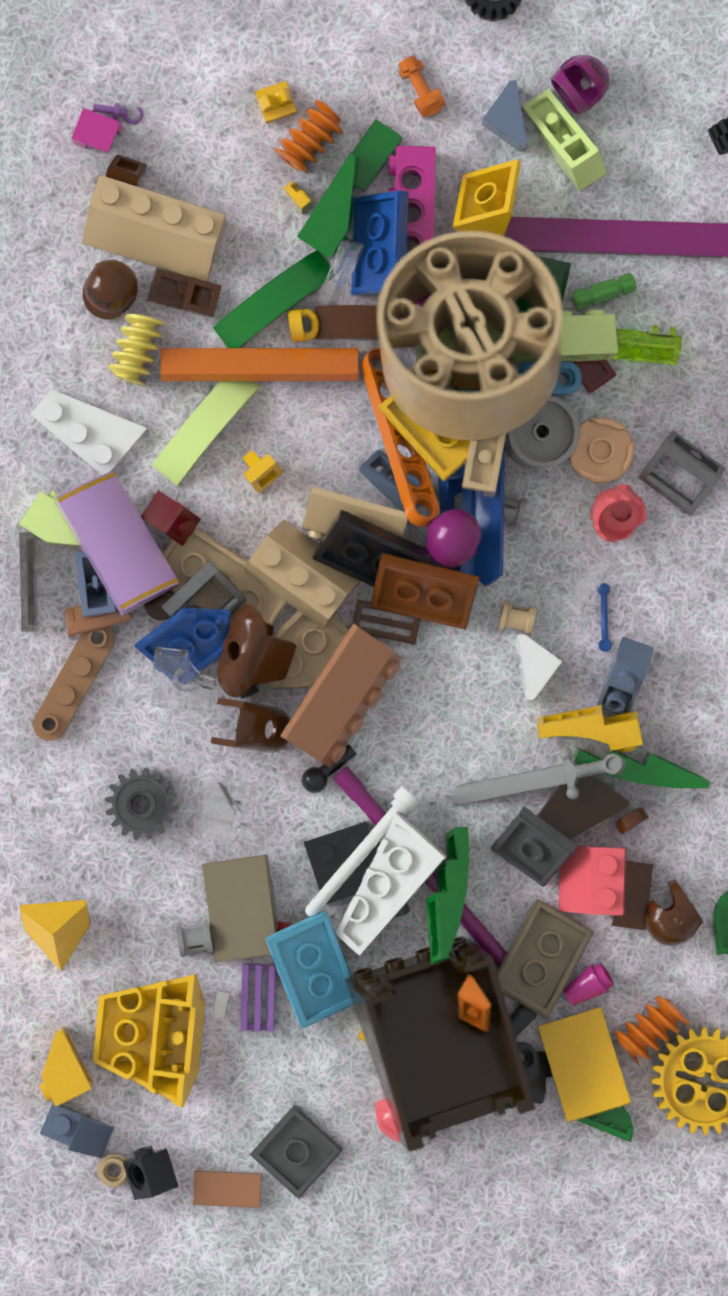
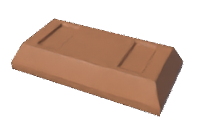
M81 605L67 608L64 612L69 637L132 620L131 612L121 616L117 607L116 613L85 618L82 616Z

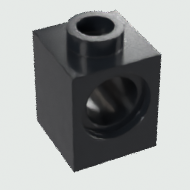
M152 1145L133 1151L135 1157L123 1161L134 1200L153 1198L179 1187L167 1148L153 1150Z

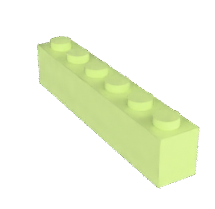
M590 310L585 312V315L572 316L571 311H562L561 361L581 362L613 359L618 353L615 314H605L604 310ZM485 321V329L495 346L503 335L494 325ZM546 326L535 327L533 329L540 330L545 328ZM446 327L438 339L449 350L456 352L455 342ZM422 344L415 345L417 363L422 357L428 355ZM514 350L512 360L519 362H538L541 359Z

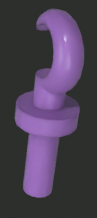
M115 103L114 107L93 104V112L111 114L113 119L118 120L119 116H123L125 121L132 125L140 123L143 119V111L140 107H137L140 117L137 120H131L128 117V109L120 108V103Z

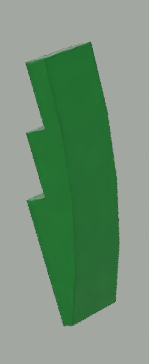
M578 747L572 758L573 762L577 764H588L603 760ZM612 750L611 754L619 755L624 759V771L618 775L603 773L639 784L669 788H708L711 783L708 779L651 752H647L643 763Z
M455 827L445 834L447 860H444L436 869L438 893L426 899L431 965H438L448 959L459 929L466 897L469 868L468 827Z

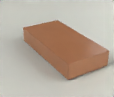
M195 1170L193 1205L260 1208L261 1173Z

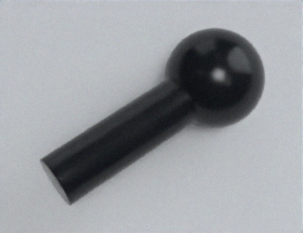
M348 744L343 757L337 763H333L331 767L323 764L320 768H308L301 778L304 789L310 793L323 791L327 785L328 777L357 755V753Z

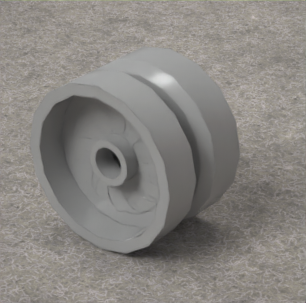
M550 396L546 404L535 416L522 426L506 433L505 451L512 460L524 467L538 469L559 465L568 459L577 447L580 434L578 418L570 405L558 397ZM538 427H543L545 433L540 435L541 438L536 433Z

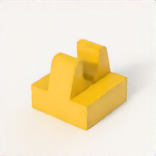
M286 81L255 91L266 124L297 114Z
M251 450L242 458L250 468L243 475L258 494L283 474V471L269 453L260 459Z

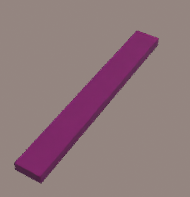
M511 217L504 237L519 243L531 252L728 258V223Z

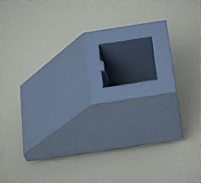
M622 637L597 705H602L603 710L615 714L630 712L648 672L654 647Z

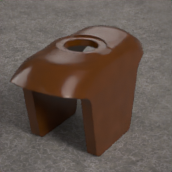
M244 604L233 619L223 644L217 669L218 682L227 695L237 698L245 694L253 685L284 680L296 650V645L292 641L272 637L274 627L270 623L264 622L257 609L249 604Z
M218 698L217 704L241 709L236 726V739L229 740L211 737V744L267 753H277L286 747L289 741L280 735L291 719L283 709ZM271 720L273 724V731L271 736L267 739L265 736V727L268 721Z

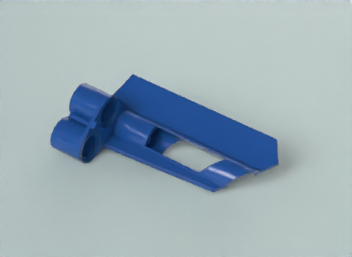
M505 442L493 498L483 496L484 492L462 488L466 464L445 482L438 476L440 515L447 510L454 509V497L463 492L462 510L472 514L480 524L481 540L478 550L468 562L460 566L459 571L479 576V582L484 586L491 585L503 576Z

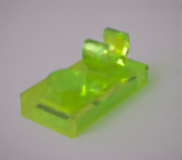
M658 325L653 326L651 333L635 329L616 328L618 353L613 359L677 365L682 346V336H676L677 331L675 327H671L669 335L659 334Z

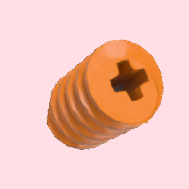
M320 100L315 101L318 111L314 109L306 111L310 121L303 118L298 120V126L301 131L295 128L289 130L292 141L282 138L280 144L283 150L273 148L276 154L289 166L306 174L309 171L304 162L306 160L314 164L318 162L313 152L326 153L322 142L326 141L332 145L335 143L330 133L332 131L341 135L344 133L339 124L341 119L329 106Z
M657 995L655 1000L658 1008L647 1004L645 1006L648 1014L647 1017L640 1013L635 1014L637 1026L629 1021L625 1023L628 1031L627 1035L619 1030L615 1032L618 1042L639 1066L638 1055L646 1060L650 1058L647 1050L648 1046L656 1051L660 1049L657 1038L668 1042L670 1040L667 1033L668 1029L675 1033L680 1032L677 1024L678 1020L686 1025L689 1024V1021L669 998L666 1000Z

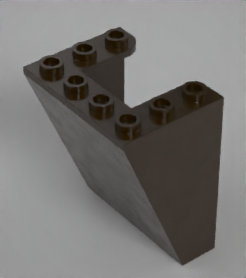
M456 937L448 959L438 965H431L430 947H426L416 951L413 957L404 960L402 957L392 958L385 961L383 967L374 970L362 968L353 972V977L345 979L400 1142L408 1152L424 1148L423 1137L436 1138L435 1132L493 1112H497L501 1116L506 1114L505 1109H511L515 1106L519 1114L535 1110L493 957L472 940L465 939V937ZM469 974L474 978L491 1005L490 1029L486 1032L458 1017V993Z

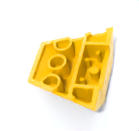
M197 974L100 995L92 1062L127 1080L130 1079L146 1087L148 1091L159 1094L173 1101V1104L183 1108L198 1075L205 1002Z

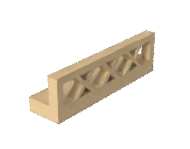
M511 360V367L518 372L519 361ZM502 376L496 382H502L506 378ZM506 434L488 439L470 440L462 488L484 492L483 496L494 497Z

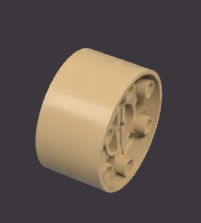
M479 231L455 232L430 239L417 246L398 262L387 277L377 308L383 375L389 393L395 403L412 421L440 436L460 440H481L506 434L522 426L546 404L557 383L561 365L562 306L559 291L552 275L541 260L519 243L500 235ZM432 294L423 308L413 305L425 295ZM522 297L534 309L527 313L519 314L514 301ZM485 321L494 325L503 335L495 346L485 329ZM546 326L545 328L540 330L533 329L535 327ZM446 327L455 342L456 352L449 350L438 339ZM422 344L428 355L422 357L409 370L401 364L392 349ZM514 350L541 358L522 377L510 365ZM431 370H435L437 373L434 377L424 376ZM502 376L506 378L502 382H496ZM451 385L464 389L481 388V392L458 393L449 391Z

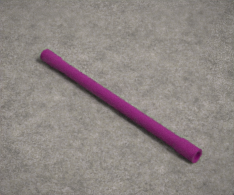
M346 766L332 778L350 800L354 801L376 826L386 812L368 793L365 785L352 770ZM436 870L425 882L434 894L438 893ZM464 903L460 924L479 946L493 957L494 963L499 968L507 953L506 950Z

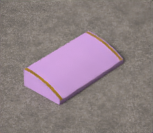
M114 471L87 481L56 497L58 509L121 616L180 585Z

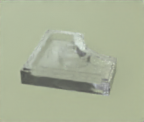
M155 647L152 706L217 713L220 686L218 679L207 677L199 672L190 661L188 650Z

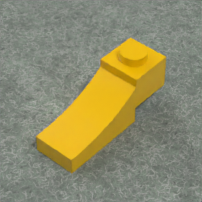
M597 705L537 718L539 738L557 736L589 738L609 745L610 751L618 750L620 753L636 750L638 745H643L637 711L605 717L603 706Z

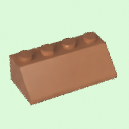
M353 624L280 736L321 763L331 767L333 763H337L343 757L346 751L345 745L351 735H356L363 726V717L368 709L374 707L382 696L381 689L387 680H391L397 674L402 657Z

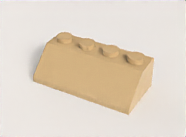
M99 175L88 209L82 244L186 277L191 276L208 281L227 220L225 214Z

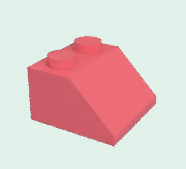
M578 845L574 853L560 868L559 911L599 915H624L627 847Z

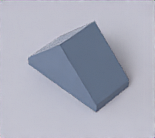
M513 80L509 81L482 120V126L520 152L526 151L527 140L517 81Z
M84 551L75 552L83 618L116 613V606Z

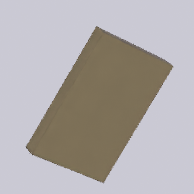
M268 854L202 864L215 962L271 955L265 937L278 932Z
M536 899L497 970L503 995L541 1017L548 1019L594 931L541 900Z

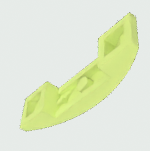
M220 381L185 421L152 466L178 486L196 465L198 459L238 411L242 410L261 385L256 381Z

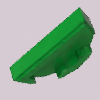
M624 1106L576 1120L626 1141H632L634 1129L631 1117Z

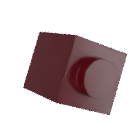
M159 490L141 515L144 521L181 546L193 534L201 520L186 507Z

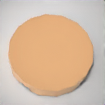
M595 418L583 423L579 427L578 444L569 457L572 467L581 477L590 482L608 483L617 480L628 470L634 456V444L625 427L610 418Z

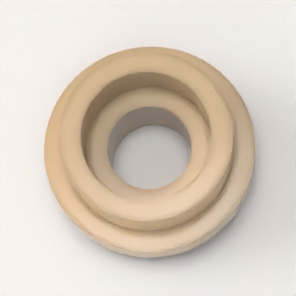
M117 1153L106 1155L98 1165L100 1180L109 1187H119L125 1184L128 1178L123 1161H126L127 1158ZM117 1164L121 1169L120 1174L112 1176L108 1171L109 1166Z

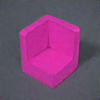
M83 108L72 135V140L75 145L85 149L90 146L108 153L116 134H121L123 128L119 121Z

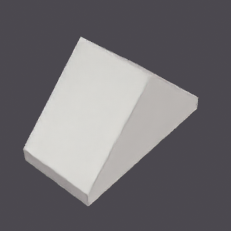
M520 634L516 638L526 701L534 700L562 661L527 635Z

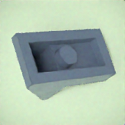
M53 1102L40 1134L68 1145V1150L102 1158L114 1127L63 1105L56 1107Z

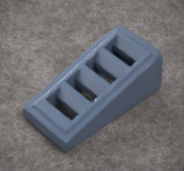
M378 449L360 466L359 471L400 511L405 512L388 455ZM379 465L383 467L380 472L376 470ZM407 474L408 482L413 486L419 487L418 479L411 474ZM417 503L416 509H418L422 504Z

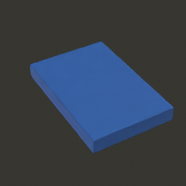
M399 190L355 197L351 295L369 296L381 294L387 277L398 262L406 256L409 192Z

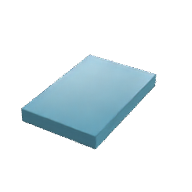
M323 910L315 916L308 917L265 937L297 1022L302 1029L353 1005L345 979L352 977L326 911Z

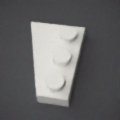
M52 389L30 413V415L101 475L113 471L148 430L144 426Z

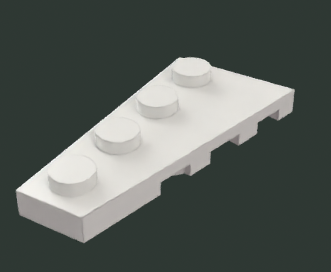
M399 812L395 813L390 823L391 825L382 839L356 895L353 897L335 932L359 956L365 952L447 857L446 854Z

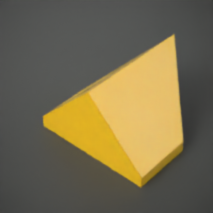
M75 900L20 905L25 931L61 971L90 926L87 901Z

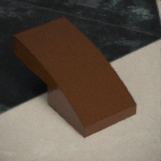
M157 268L154 271L147 301L213 318L222 286Z
M378 305L315 306V314L319 320V331L314 339H379L377 323Z

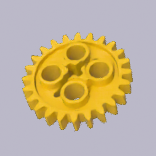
M701 1026L699 1035H696L692 1028H688V1038L684 1039L679 1033H676L677 1044L673 1045L670 1042H665L669 1052L667 1054L657 1052L656 1055L663 1062L661 1065H652V1069L658 1072L659 1076L650 1078V1082L659 1085L660 1088L654 1090L652 1095L653 1097H663V1100L658 1103L657 1107L659 1110L669 1107L665 1117L669 1121L677 1116L676 1126L679 1129L687 1122L689 1123L688 1127L691 1134H694L697 1126H701L704 1135H708L709 1126H713L716 1132L720 1134L721 1123L725 1122L728 1125V1090L711 1084H706L704 1089H701V1085L696 1080L677 1077L676 1072L682 1071L697 1077H704L705 1072H707L708 1077L713 1081L728 1083V1076L720 1077L716 1072L717 1065L723 1060H728V1033L721 1039L719 1028L715 1027L711 1035H708L705 1026ZM690 1052H698L701 1056L700 1064L693 1069L685 1067V1056ZM689 1084L693 1089L691 1097L685 1101L678 1100L676 1097L677 1088L680 1085ZM716 1092L722 1093L725 1098L724 1104L718 1109L710 1108L708 1105L709 1097Z

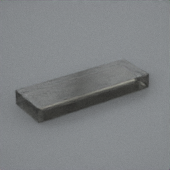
M31 532L19 533L21 632L36 633L38 631L36 536Z

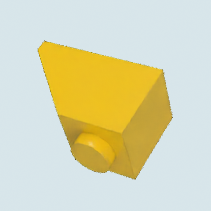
M65 1026L55 1033L41 1075L43 1083L40 1084L41 1091L48 1102L53 1100L56 1107L92 1089L94 1086Z

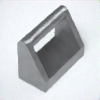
M672 430L638 478L692 516L719 481L726 468ZM664 454L706 484L694 502L652 472V469Z
M209 561L161 607L172 617L215 577L233 594L220 608L221 610H231V616L247 599Z

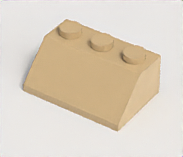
M312 486L302 526L304 530L309 531L308 537L321 541L342 509L403 538L408 521L405 512Z
M283 519L266 536L247 561L245 572L325 629L360 581L312 559L318 544Z

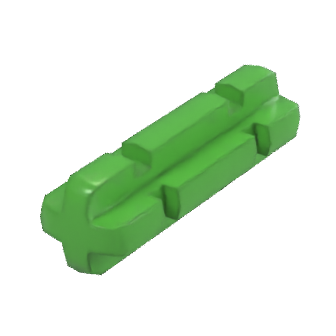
M627 273L618 276L619 280L615 281L612 278L589 286V290L582 288L574 291L572 298L575 307L581 310L590 307L592 302L596 305L620 297L619 293L623 292L626 295L635 292L636 282L633 275Z

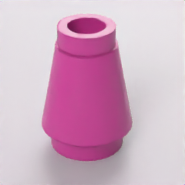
M600 962L595 966L593 964L589 965L568 987L564 988L563 992L570 1004L575 1006L578 1003L580 1004L608 993V988L612 987L614 982L607 969Z

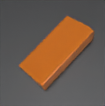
M469 974L458 993V1017L486 1032L490 1029L491 1005L474 978Z

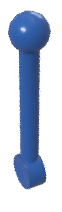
M601 583L597 588L598 593L601 595L602 640H600L598 646L601 651L607 652L612 647L611 641L608 640L607 595L610 592V586L607 583Z

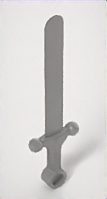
M564 747L560 751L563 765L459 785L453 790L451 800L453 805L459 806L564 784L568 786L567 797L569 799H576L579 796V790L576 787L579 778L603 773L618 775L624 771L625 761L619 755L610 754L604 760L575 765L571 760L572 750Z

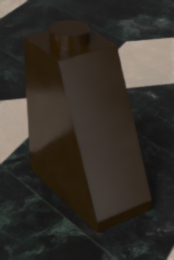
M592 775L578 779L576 787L579 790V796L576 799H569L567 797V784L557 786L537 816L568 839H572L627 808L630 802Z

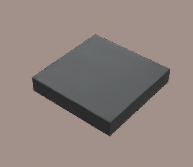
M524 806L497 838L491 849L544 887L574 853L578 845Z
M293 1105L253 1149L250 1156L299 1199L343 1151V1148L297 1106Z

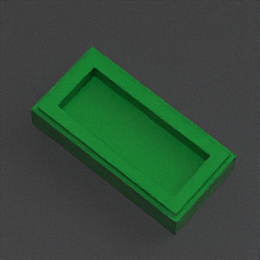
M375 119L352 152V154L359 157L356 187L363 192H366L388 161L389 155L393 154L396 146L403 140V137L377 119Z

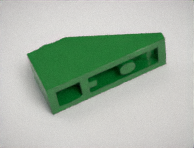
M352 153L349 154L297 236L330 259H333L336 254L341 257L351 243V240L347 237L352 228L359 157Z

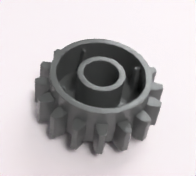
M144 768L142 776H138L135 769H130L131 778L128 779L123 774H120L118 778L121 784L119 786L110 784L109 786L115 792L114 796L105 797L106 802L112 803V808L105 811L106 815H115L116 817L111 826L115 827L121 824L123 826L121 835L123 836L128 834L129 831H133L134 840H139L143 832H145L148 840L152 839V830L154 829L160 834L164 833L165 830L162 823L172 824L174 820L168 814L178 810V807L171 805L170 801L177 797V793H168L167 791L172 783L167 781L162 784L160 782L162 773L160 772L150 777L149 768ZM139 794L147 796L150 800V808L143 814L136 812L133 808V800Z

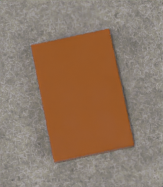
M382 553L370 607L466 630L479 576Z

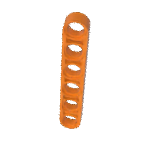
M374 348L362 359L360 364L405 514L412 524L425 527L437 517L439 504L425 461L378 409V406L387 399L381 394L380 388H386L387 390L388 388L383 371L375 369L371 364V359L378 360L382 364L380 348ZM397 445L406 447L411 457L403 456L399 452ZM407 474L415 476L420 486L411 485L407 480ZM416 504L424 505L429 512V516L421 515L416 509Z

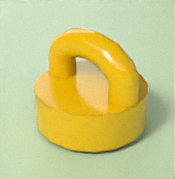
M306 308L289 310L288 320L291 340L295 343L314 339L319 331V320L314 311ZM302 317L310 319L311 329L309 332L304 333Z

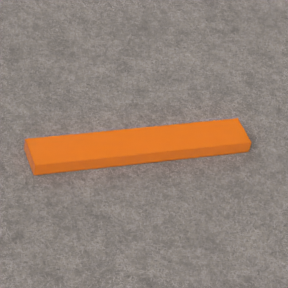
M161 348L160 378L161 381H358V348Z

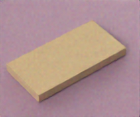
M195 528L193 534L183 546L171 539L162 553L180 585L171 589L175 593L211 561L245 596L247 601L244 604L255 607L263 617L264 622L273 625L287 604L285 600L245 572L247 565L245 559ZM215 577L189 602L199 609H220L233 594ZM240 608L230 616V627Z

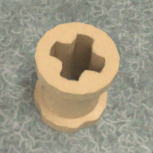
M504 600L498 629L504 630L507 627L525 631V635L530 636L537 607L526 609L512 606L509 601Z

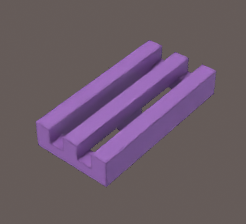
M242 964L241 1031L274 1032L275 964ZM249 971H255L254 1023H248ZM262 971H269L267 1024H261Z

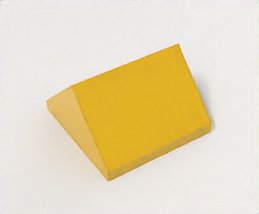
M518 159L462 175L453 228L456 231H479L504 236L514 207L521 162Z

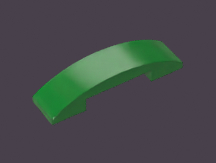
M315 250L252 294L219 321L213 329L228 348H241L280 316L334 279L337 274L322 254Z

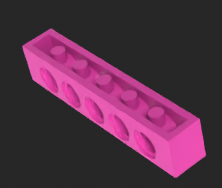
M396 146V155H389V175H395V188H388V192L399 190L409 192L408 208L417 209L420 213V218L415 222H408L407 240H413L418 245H421L434 238L436 147ZM408 175H415L420 179L421 184L416 189H408L403 185L402 180ZM432 294L425 295L413 305L423 308Z

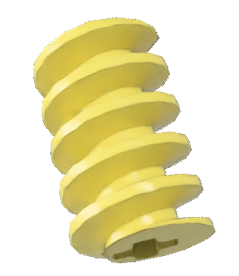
M126 314L124 318L132 326L121 327L120 332L127 339H118L116 341V345L123 351L112 353V357L119 364H109L108 370L115 377L123 381L146 387V384L139 379V375H150V371L143 367V363H154V359L147 354V351L158 350L159 347L151 342V339L162 338L163 335L155 327L166 326V323L142 314Z

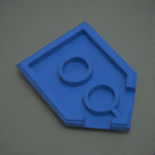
M183 608L135 644V648L181 686L221 657L223 644L230 629L231 610Z

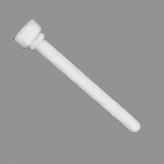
M401 786L393 795L395 798L391 802L393 806L306 906V915L312 917L319 913L386 835L395 813L399 812L401 815L404 814L406 816L409 812L413 813L421 802Z

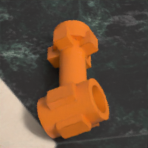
M412 55L398 64L400 68L399 74L402 79L409 78L419 98L414 100V104L421 117L424 118L428 115L432 117L442 111L441 108L445 107L446 103L438 88L432 91L429 89L420 72L424 69L421 59L417 60L416 56Z

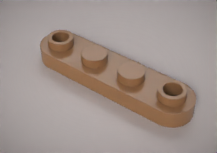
M110 626L81 634L34 718L33 728L41 739L53 741L64 735L115 644V633ZM101 632L104 635V640L101 644H95L92 641L94 633ZM47 718H52L55 721V728L51 731L46 730L44 727V721Z

